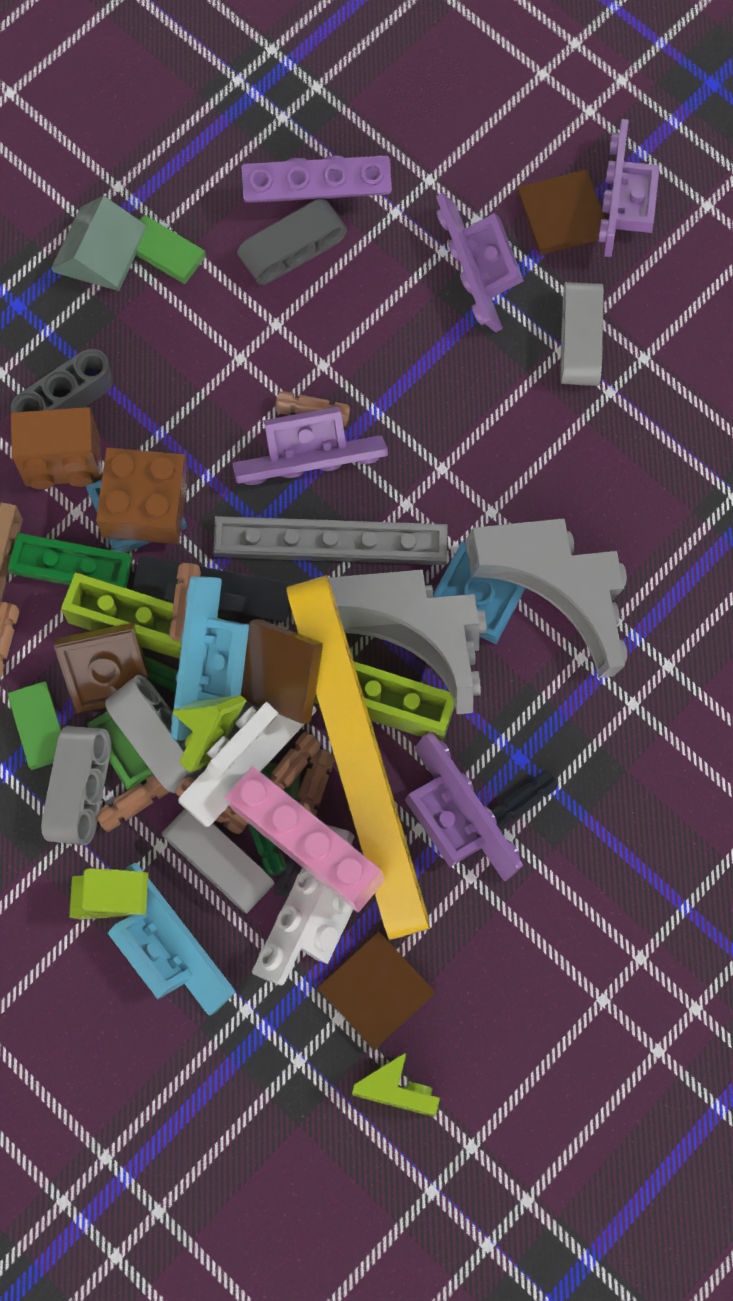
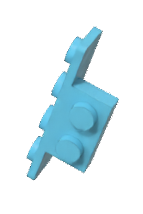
M192 576L190 578L189 589L186 595L187 606L184 630L181 636L180 663L176 676L177 687L174 709L197 700L241 695L249 625L217 619L222 583L220 578ZM172 713L171 739L178 741L186 740L192 730Z
M137 863L129 865L124 870L143 872ZM148 878L146 915L130 916L116 923L108 934L157 999L185 984L208 1015H212L234 995L235 990Z

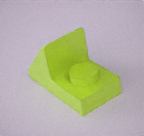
M241 695L197 700L172 711L179 720L192 730L185 740L186 749L179 761L187 771L192 773L207 766L212 760L208 752L223 736L228 738L246 702V699Z
M90 868L85 869L82 876H72L69 917L82 920L146 915L148 873Z
M406 1053L354 1085L352 1096L432 1117L436 1116L440 1098L431 1096L433 1088L413 1082H408L406 1089L398 1087Z

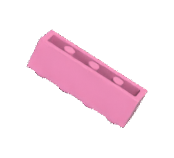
M253 766L225 797L233 811L358 913L385 881L380 868Z

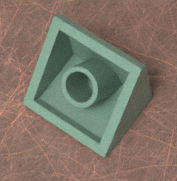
M102 196L80 207L51 269L57 274L119 291L137 254L136 250L147 226L110 199Z

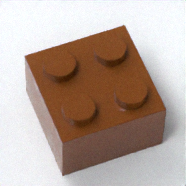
M90 407L11 413L12 458L25 486H31L35 489H49L54 484L69 483L72 486L84 487L102 479L101 438Z
M106 448L96 518L102 538L180 545L189 475L185 454Z

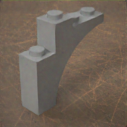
M565 519L475 527L471 530L465 540L472 578L482 577L508 581L523 586L551 602L573 623L581 634L595 663L598 678L613 677L625 666L627 649L625 642L619 639L617 629L619 610L617 604L612 602L624 589L627 581L626 569L622 563H619L617 551L572 555L574 552V539L572 533L566 529Z
M423 570L328 578L345 633L380 638L411 651L423 659L441 677L454 701L456 713H473V696L481 695L479 672H471L470 665H475V651H479V634H486L485 611L477 610L475 594L434 598L432 585L425 586Z

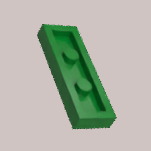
M17 533L8 571L12 575L65 585L71 584L76 572L126 588L133 558L131 554Z

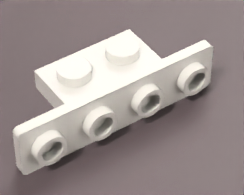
M267 702L258 711L254 707H250L235 724L240 728L231 740L223 736L208 752L212 760L209 762L206 770L179 797V803L202 825L209 827L229 806L225 797L247 771L253 766L261 772L304 724L278 715V712ZM313 706L312 716L316 712L315 706Z
M326 825L347 843L352 844L354 835L351 832ZM302 867L278 915L277 921L259 954L252 973L262 979L283 985L300 950L314 959L328 964L353 912V908Z

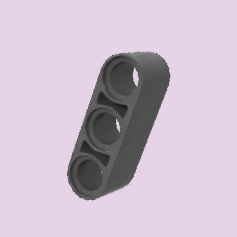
M318 199L245 240L240 245L237 255L259 285H264L339 243L346 235L347 227L326 199Z
M87 349L80 352L19 393L11 403V413L85 408L106 394L112 387L113 375L106 355L96 349ZM93 369L102 370L96 376L86 375L89 371ZM59 391H70V393L65 397H55V395Z

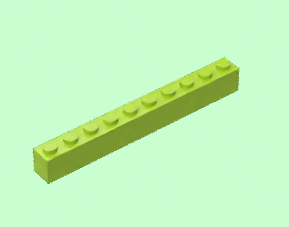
M75 572L61 607L69 624L95 631L134 622L141 647L180 659L182 642L174 641L170 636L171 621L175 620L172 615L173 603ZM354 662L371 721L423 737L428 732H433L438 740L444 741L455 707L450 692ZM315 693L314 703L319 704L317 695Z

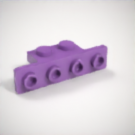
M621 119L620 132H612L609 155H616V161L608 162L606 183L613 184L612 190H605L602 212L609 213V220L601 219L599 242L606 243L604 254L606 257H612L616 229L652 233L660 165L624 162L629 122L626 119Z
M328 156L321 160L293 158L286 162L243 164L241 167L243 198L246 203L387 195L392 190L390 158L388 156L354 158Z
M444 193L436 196L440 209L436 211L437 216L444 229L449 230L452 240L448 242L452 255L458 262H461L464 272L460 273L462 283L466 290L473 294L476 304L472 305L474 315L481 325L485 324L494 332H498L503 328L492 297L524 281L502 222L493 213L465 228L456 204Z
M339 407L264 420L270 456L234 462L233 469L236 483L256 485L263 483L267 478L276 476L294 478L302 475L304 471L314 469L332 471L340 468L342 464L352 462L370 464L379 460V457L387 456L388 451L382 436L346 442L341 410Z
M433 732L424 734L416 745L415 751L434 780L408 794L405 802L449 867L482 848L504 881L510 879L523 866L516 846L511 841L506 840L497 827L494 814L489 808L483 806L475 795L470 779L464 773H460L451 759V754L446 744L438 740Z

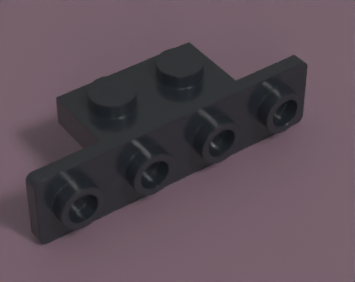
M140 556L133 591L158 599L174 601L176 584H179L177 579L178 567L182 563ZM199 566L201 571L200 577H216L222 580L217 617L236 620L237 613L282 622L287 620L290 606L287 587L291 586V583Z

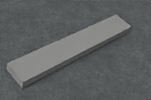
M215 516L214 557L446 565L447 524Z

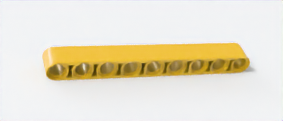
M325 575L288 586L287 595L298 633L323 643L316 695L363 855L381 869L385 879L375 892V896L388 938L392 940L430 929L427 910L329 579Z

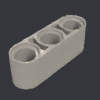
M565 282L562 299L560 383L599 386L602 371L603 284Z
M136 675L105 700L107 711L165 789L176 793V787L183 777L189 776L195 779L206 770L207 766L190 773L179 763L186 749L185 740L171 739L172 710L145 677Z
M66 726L60 732L41 824L43 837L47 841L76 845H88L92 841L96 831L97 817L99 815L111 753V737L106 729Z
M186 809L161 833L184 858L245 914L275 884L251 858L213 823L209 827H205Z

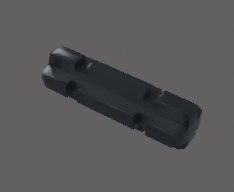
M547 770L535 776L532 784L526 783L506 798L501 807L497 805L491 810L500 831L511 824V819L517 820L538 804L542 796L546 798L556 790L558 784Z

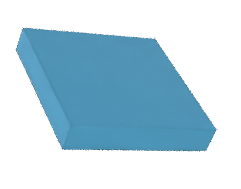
M462 541L433 596L435 598L475 594L477 610H484L486 617V634H479V637L497 644L526 588L494 578H472L466 544Z

